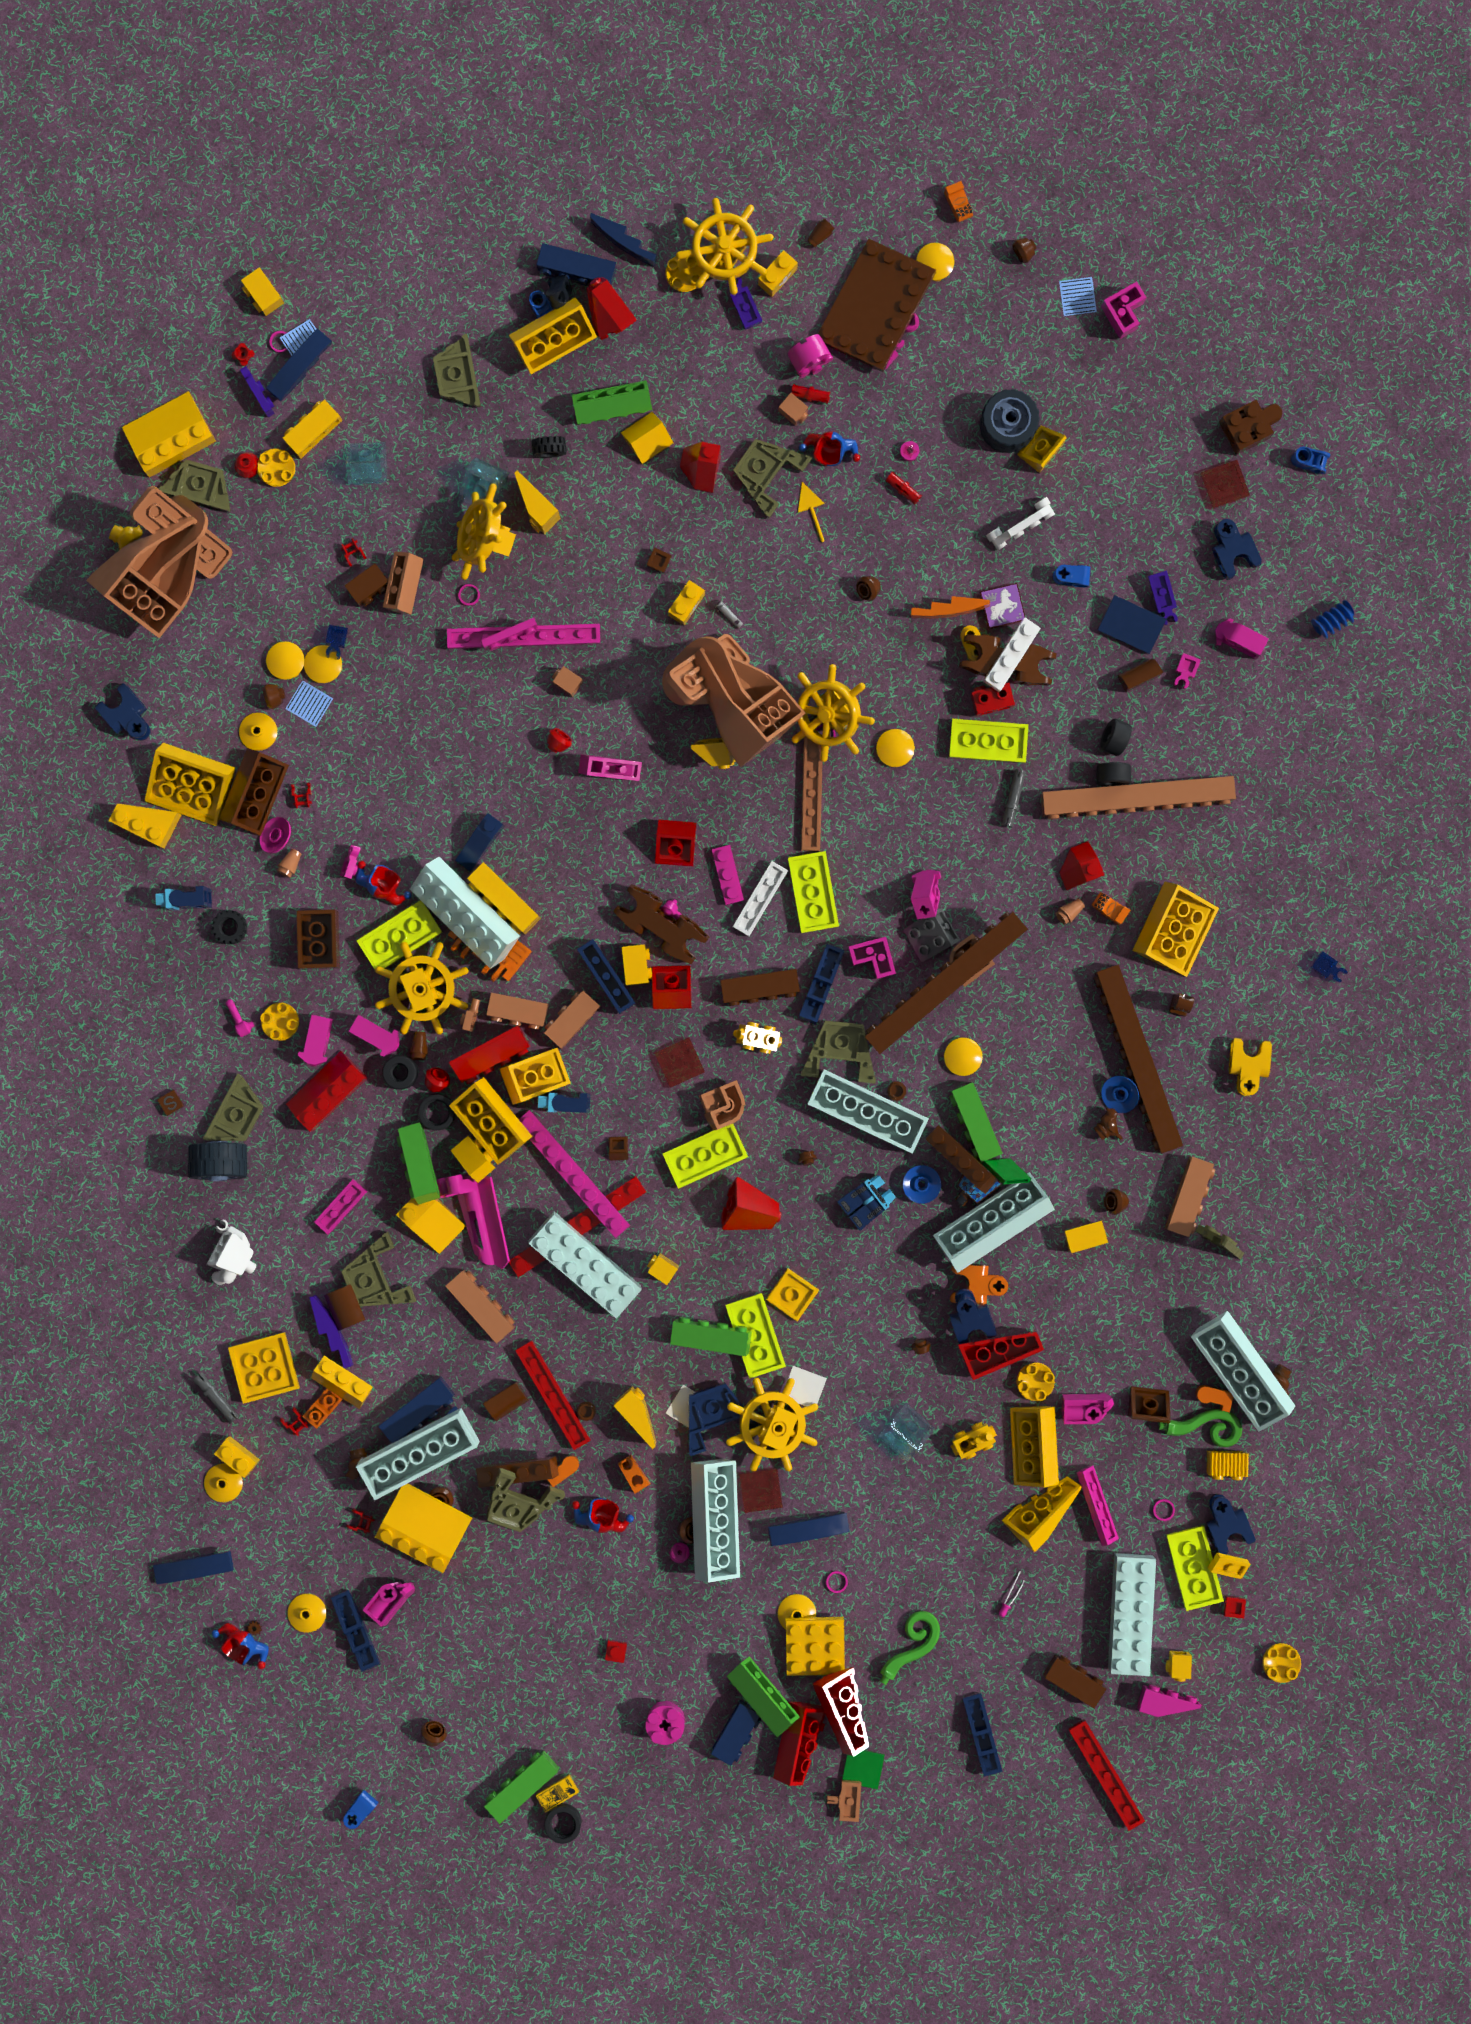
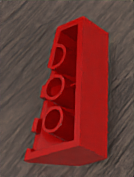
M1035 1330L1025 1334L958 1344L972 1380H976L1044 1350Z
M854 1667L827 1674L812 1684L842 1752L850 1756H855L869 1747L865 1723L862 1721L861 1703H859L857 1696L858 1687L854 1680Z
M788 1702L800 1718L782 1733L773 1779L788 1786H798L804 1783L811 1764L809 1758L814 1750L816 1751L818 1745L816 1739L819 1731L823 1732L825 1726L823 1720L826 1714L820 1705L805 1702Z

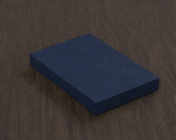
M1114 595L1098 630L1150 654L1167 619Z

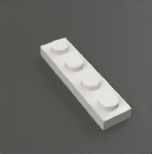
M1024 618L983 682L1000 692L1041 628L1027 618Z
M771 861L733 925L735 929L747 936L751 935L786 876L787 869Z

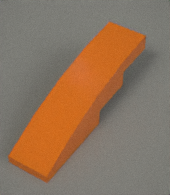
M952 596L951 604L932 602L931 609L912 608L911 617L935 619L969 614L990 607V600Z

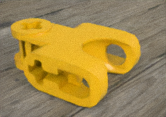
M1240 1038L1232 1039L1229 1074L1237 1075V1091L1242 1096L1254 1095L1259 1089L1260 1077H1269L1272 1053L1270 1041H1263L1259 1046L1258 1054L1255 1057H1250L1243 1050V1041ZM1246 1083L1252 1085V1088L1248 1089V1091L1247 1088L1244 1087V1084Z

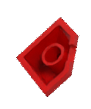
M1088 841L1070 848L1059 872L1066 891L1105 875L1099 859Z

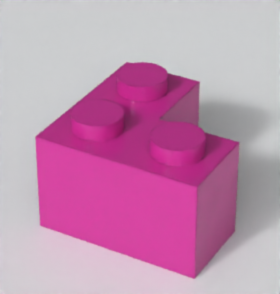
M1137 281L1105 299L1101 305L1103 312L1119 339L1136 331L1140 324L1132 310L1143 305L1147 297Z
M886 937L848 947L852 966L871 961L876 980L896 974Z

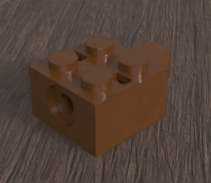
M1256 399L1224 415L1220 419L1219 424L1235 455L1270 439L1274 434L1270 425L1281 419L1282 408L1277 404H1270L1261 409Z

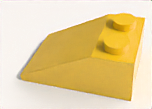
M516 471L515 476L530 517L529 522L536 532L539 533L541 531L545 535L561 519L559 511L521 473Z
M558 1047L500 1068L512 1105L571 1084Z
M411 1198L396 1214L413 1232L439 1254L466 1227L439 1199L418 1205L416 1200Z
M632 1386L615 1401L614 1407L653 1449L656 1446V1439L644 1400L645 1395L638 1387L634 1389Z

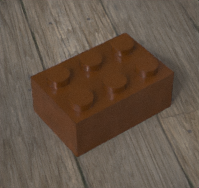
M337 910L297 911L298 969L340 968L339 914Z

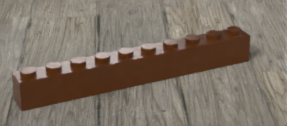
M1006 911L998 918L1000 922L997 925L991 924L984 930L985 935L981 938L975 937L969 943L970 947L966 951L961 949L954 955L956 959L953 962L949 963L947 961L939 968L941 970L940 973L936 976L934 974L930 975L925 980L926 984L921 989L919 986L909 993L911 997L905 1001L903 998L895 1005L897 1008L892 1013L888 1011L880 1018L882 1022L877 1026L872 1024L866 1030L865 1038L879 1054L885 1051L1028 930L1013 911L1010 914Z
M1119 964L1095 972L1093 980L1096 988L1100 987L1102 993L1100 995L1101 1003L1107 1007L1109 1012L1106 1013L1109 1024L1114 1026L1115 1031L1112 1033L1115 1041L1120 1043L1121 1049H1119L1122 1060H1126L1128 1066L1125 1068L1129 1079L1132 1078L1139 1091L1141 1103L1138 1106L1141 1114L1146 1116L1145 1126L1148 1133H1152V1146L1155 1151L1158 1150V1153L1161 1154L1182 1147V1140Z

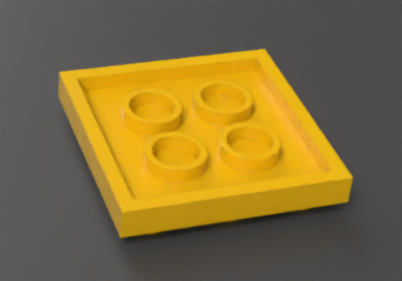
M285 1332L228 1348L243 1404L300 1388Z
M844 1617L786 1618L787 1676L827 1675L845 1669Z

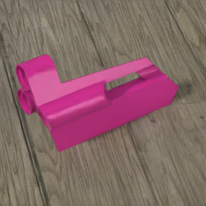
M468 1173L437 1179L441 1198L458 1196L474 1254L482 1263L496 1265L500 1269H504L510 1262L492 1177L486 1176L479 1183ZM476 1218L478 1222L483 1248L479 1246L478 1237L474 1220Z

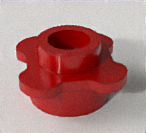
M240 343L235 351L232 352V358L237 359L242 366H246L249 359L255 355L254 351L249 350L244 343Z

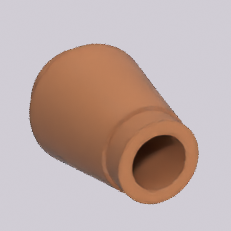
M291 849L277 865L279 867L277 872L287 878H291L292 875H295L302 854L295 849Z
M1077 898L1058 908L1056 916L1062 924H1070L1085 905Z

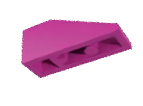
M581 754L578 773L588 776L640 781L642 762Z

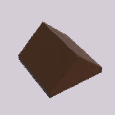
M1131 1386L1128 1417L1136 1420L1170 1423L1169 1391Z

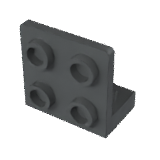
M942 907L937 909L936 917L920 919L904 928V932L921 962L960 941Z

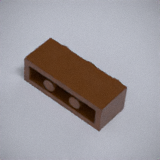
M1054 1655L1043 1676L1095 1709L1106 1691V1687L1103 1685L1104 1681L1095 1675L1093 1678L1086 1674L1088 1671L1079 1665L1074 1667L1070 1664L1071 1660L1067 1657Z

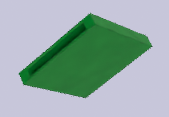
M1011 1158L984 1160L982 1164L1003 1185L1029 1183L1032 1179Z
M863 1750L855 1756L847 1755L842 1780L861 1781V1786L878 1789L885 1754Z

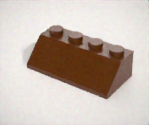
M247 748L219 820L261 836L289 765L261 752Z

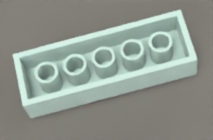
M440 857L424 866L410 888L490 969L506 958L520 937Z
M823 1069L807 1103L822 1112L912 1154L929 1120L927 1117Z
M1030 1172L1027 1174L1032 1178L1029 1183L1009 1185L933 1235L957 1273L1055 1210L1049 1197Z
M553 1212L529 1239V1245L616 1319L642 1290L638 1282L556 1212Z
M1228 1311L1197 1328L1191 1338L1258 1432L1290 1415L1295 1404Z
M459 1408L359 1460L356 1468L373 1499L376 1500L477 1448L480 1441L462 1408Z
M715 1459L692 1462L695 1580L709 1583L740 1578L736 1461Z
M1114 1553L1108 1670L1111 1674L1150 1676L1156 1558L1153 1555Z

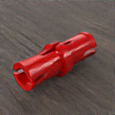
M793 384L791 392L796 397L807 399L809 402L814 400L826 404L829 403V396L831 394L830 391L814 389L813 386L809 388Z
M891 472L885 480L898 491L899 495L905 496L914 505L922 497L921 494L909 486L910 483L908 481H903L894 472Z

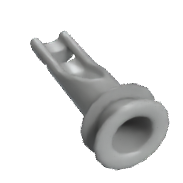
M722 601L716 606L737 629L743 625Z

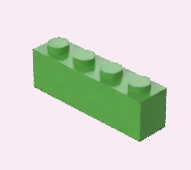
M647 380L572 395L577 424H589L593 421H605L613 417H626L629 414L645 413L652 410Z
M971 1082L950 1091L952 1094L949 1096L953 1107L957 1106L959 1111L956 1114L959 1123H964L967 1130L964 1131L967 1142L971 1141L974 1147L971 1149L973 1157L979 1159V1162H984V1160L1003 1154L974 1083Z
M421 1123L399 1128V1136L396 1138L399 1147L403 1149V1153L400 1155L403 1164L407 1166L405 1176L407 1181L411 1183V1188H409L411 1198L415 1199L418 1205L441 1198L425 1131Z
M679 1317V1319L673 1321L671 1345L739 1356H747L749 1354L752 1331L747 1330L745 1326L731 1328L726 1323L712 1325L707 1320L693 1322L688 1317Z
M750 1656L727 1675L731 1684L737 1688L745 1701L752 1706L756 1714L766 1723L769 1730L776 1737L781 1735L800 1718Z
M544 1750L540 1754L536 1752L529 1759L530 1763L527 1766H520L515 1771L516 1775L511 1780L507 1778L500 1785L501 1789L498 1792L493 1791L486 1797L487 1801L484 1807L499 1824L558 1773L559 1767Z

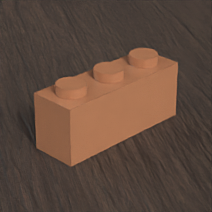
M394 552L383 608L396 613L412 615L423 558L407 552Z
M577 991L570 999L572 1003L568 1007L564 1006L557 1013L559 1017L555 1022L551 1020L545 1026L546 1031L544 1034L561 1049L601 1007L584 991L581 993Z
M491 993L487 1015L491 1016L490 1020L502 1022V1019L510 1020L509 1024L521 1026L522 1022L529 1024L528 1028L539 1030L540 1026H545L549 1004Z

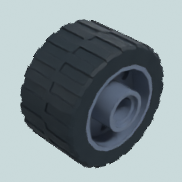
M1005 389L995 393L985 404L980 417L979 426L982 438H984L987 445H990L992 449L999 452L1012 453L1020 451L1029 444L1037 431L1040 421L1037 404L1029 395L1016 389Z
M211 1141L189 1145L188 1177L190 1179L208 1181L246 1178L247 1145L226 1141Z

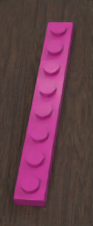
M600 624L538 626L533 634L528 636L523 634L517 637L518 640L512 643L504 642L500 644V647L601 644ZM510 627L447 629V648H484L481 642L482 639Z
M530 1110L525 1113L519 1120L533 1136L530 1138V1141L615 1238L620 1236L631 1225Z

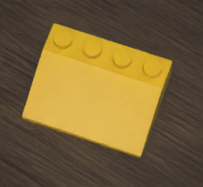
M189 391L122 427L135 456L149 478L216 442Z
M162 743L155 750L144 801L217 826L232 785L235 767Z
M1164 882L1132 951L1187 977L1219 908L1178 884Z
M407 1483L401 1486L375 1538L444 1573L472 1517Z

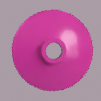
M275 817L265 824L260 836V846L265 852L272 854L279 852L285 847L291 834L289 822L283 817Z

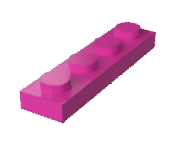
M1094 1465L1088 1466L1077 1472L1101 1545L1107 1546L1119 1538Z

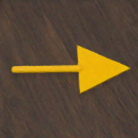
M802 482L798 513L810 509L820 541L824 542L814 507L825 503Z

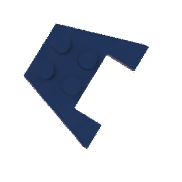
M725 1382L689 1395L690 1456L707 1451L701 1431L735 1419L740 1421L741 1415L728 1410L727 1405L734 1403L743 1408L744 1406ZM750 1419L749 1430L759 1426Z

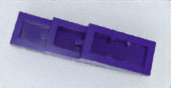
M316 1295L311 1296L310 1301L319 1335L327 1333L331 1352L339 1350L343 1368L353 1366L354 1364L341 1330L338 1331L332 1315Z

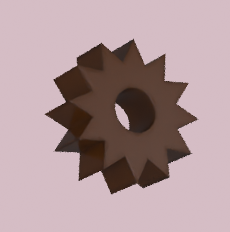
M257 1621L249 1622V1626H247L249 1629L247 1631H250L249 1633L252 1636L260 1634V1631H262L260 1623H257Z

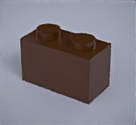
M374 563L344 586L360 607L363 605L366 607L374 601L373 598L376 595L386 593L388 580L376 563Z

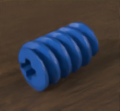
M1343 600L1342 604L1338 603L1336 605V608L1332 607L1329 609V612L1325 611L1323 616L1319 615L1316 617V620L1312 619V626L1320 636L1322 635L1327 639V632L1332 635L1335 634L1333 628L1340 631V624L1344 627L1348 626L1346 620H1349L1351 623L1354 622V610L1347 600Z

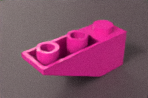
M1149 1684V1686H1142L1137 1709L1139 1712L1161 1717L1200 1709L1202 1705L1194 1696L1186 1695V1697H1182L1176 1691L1168 1689L1165 1692L1160 1690L1159 1686Z

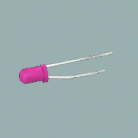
M1019 1571V1573H1018V1575H1017V1577H1016V1579H1015V1581H1014V1584H1013V1586H1012V1588H1011V1590H1010V1592H1009V1594H1008V1596H1007L1005 1602L1002 1603V1607H1001V1609H1000V1611H999V1615H1000L1001 1617H1005V1616H1006V1614H1007V1612H1008V1609L1011 1608L1010 1605H1011L1012 1602L1015 1600V1598L1017 1597V1595H1018L1020 1589H1021L1022 1586H1023L1024 1580H1023V1582H1022V1584H1021V1586H1020V1588H1019V1590H1018L1016 1596L1014 1597V1599L1011 1601V1603H1010L1009 1605H1006L1005 1603H1006V1601H1007V1599H1008V1597H1009V1595H1010V1593H1011V1591H1012V1589H1013V1587H1014V1585H1015V1583H1016V1581H1017V1579H1018V1577H1019L1020 1571Z

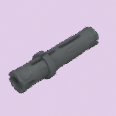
M1014 769L1007 804L1004 805L1005 813L1001 823L1002 826L1007 827L1008 823V827L1013 828L1016 812L1019 811L1018 803L1026 774L1023 770Z
M203 1372L193 1379V1382L203 1391L202 1395L208 1397L229 1424L239 1417L216 1390V1385H212Z

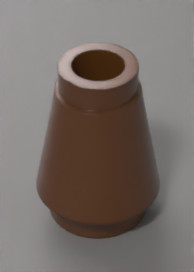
M823 218L822 221H818L807 241L816 248L817 245L833 234L832 231L835 228Z
M414 1032L409 1051L413 1060H426L428 1049L425 1032Z

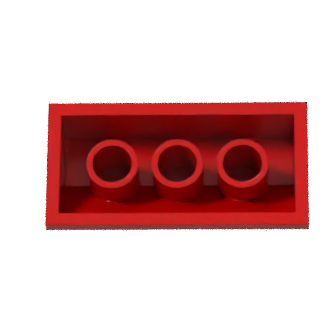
M515 1026L450 1061L449 1064L461 1083L467 1082V1084H470L478 1079L477 1075L481 1073L487 1075L495 1070L494 1066L498 1064L504 1066L512 1061L511 1057L515 1055L521 1057L528 1053L527 1049L531 1046L521 1027Z
M340 1051L286 1105L309 1132H313L368 1077Z

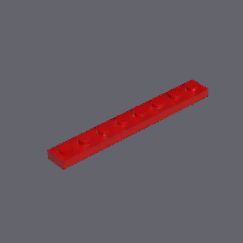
M635 1176L605 1197L619 1211L647 1191L637 1176ZM587 1208L567 1223L583 1235L600 1224L601 1221L590 1208ZM530 1246L512 1258L509 1264L519 1278L546 1260V1258Z

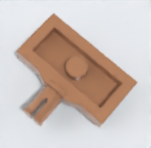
M473 998L469 1011L467 1010L466 1014H462L460 1025H463L462 1029L473 1032L478 1014L479 999Z
M842 1780L839 1796L827 1795V1804H838L839 1821L859 1822L861 1781Z

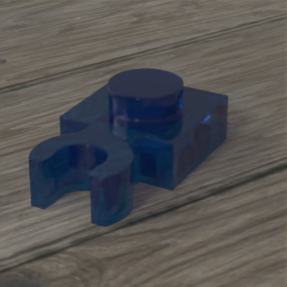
M334 625L328 626L325 641L326 645H329L326 649L327 658H329L331 652H336V659H340L341 652L339 647L345 648L348 628Z
M1323 951L1320 952L1311 965L1312 969L1326 978L1331 974L1333 980L1338 983L1342 982L1337 976L1338 972L1348 973L1344 968H1337L1338 961Z

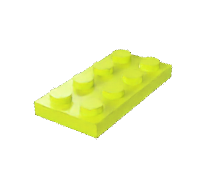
M952 719L949 758L1026 763L1029 724Z
M826 851L789 857L788 863L801 934L839 927Z
M420 900L361 937L357 942L374 969L378 966L386 969L405 957L400 947L402 942H407L412 952L441 934L442 931L426 905Z
M734 1124L711 1131L663 1153L678 1189L748 1157Z
M762 1293L726 1304L732 1327L745 1326L747 1330L752 1331L749 1354L742 1356L749 1379L786 1367Z
M1204 1525L1166 1534L1185 1610L1189 1611L1224 1602L1217 1574L1211 1573L1208 1569L1213 1558Z

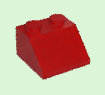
M658 820L655 864L693 867L697 823Z
M691 965L652 966L653 1009L692 1008Z

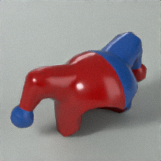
M833 431L824 432L823 434H809L803 444L799 445L801 452H805L807 446L814 445L815 460L825 466L840 464L845 451H850L853 454L852 459L854 462L860 461L857 442L854 439H843L840 434Z
M364 861L358 862L356 883L367 888L373 897L385 899L396 906L412 897L409 891H406L401 896L396 894V889L401 879L392 869L383 865H376L369 875H365L364 868L366 863Z
M596 1498L592 1500L587 1513H582L579 1510L580 1503L578 1501L572 1503L575 1523L589 1525L597 1533H606L608 1531L623 1532L628 1524L634 1520L633 1515L628 1514L625 1520L618 1521L619 1507L608 1499Z
M226 1623L218 1630L212 1631V1637L218 1638L223 1633L227 1635V1639L220 1650L233 1661L244 1666L252 1655L259 1654L260 1661L257 1667L259 1669L265 1668V1661L269 1652L267 1644L255 1641L250 1633L239 1630L231 1623Z

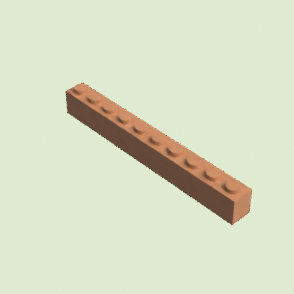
M1234 776L1041 793L1043 817L1048 816V820L1059 819V815H1067V818H1076L1078 814L1086 813L1087 817L1097 816V812H1105V815L1117 814L1116 811L1124 810V813L1136 812L1135 809L1142 808L1143 812L1155 811L1154 807H1162V810L1174 809V806L1181 805L1182 809L1192 808L1193 804L1207 807L1212 806L1214 802H1219V805H1229L1231 801L1236 799Z

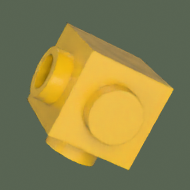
M1169 1651V1660H1166V1672H1169L1170 1677L1174 1678V1681L1184 1682L1186 1679H1191L1192 1655L1187 1651Z

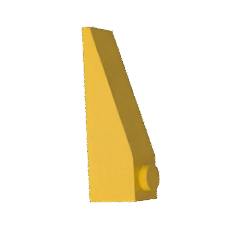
M1067 1476L1059 1481V1485L1048 1487L1047 1492L1041 1496L1035 1495L1031 1497V1502L1024 1506L1019 1504L1014 1507L1002 1522L1024 1545L1033 1552H1036L1050 1537L1082 1487Z

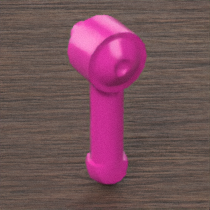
M675 899L666 901L661 908L666 916L674 917L676 920L681 915L677 911V900Z
M232 999L227 1000L226 1006L236 1023V1033L241 1038L250 1034L251 1029L255 1026L253 1021H243Z

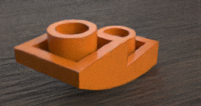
M326 1388L302 1417L318 1429L343 1398Z

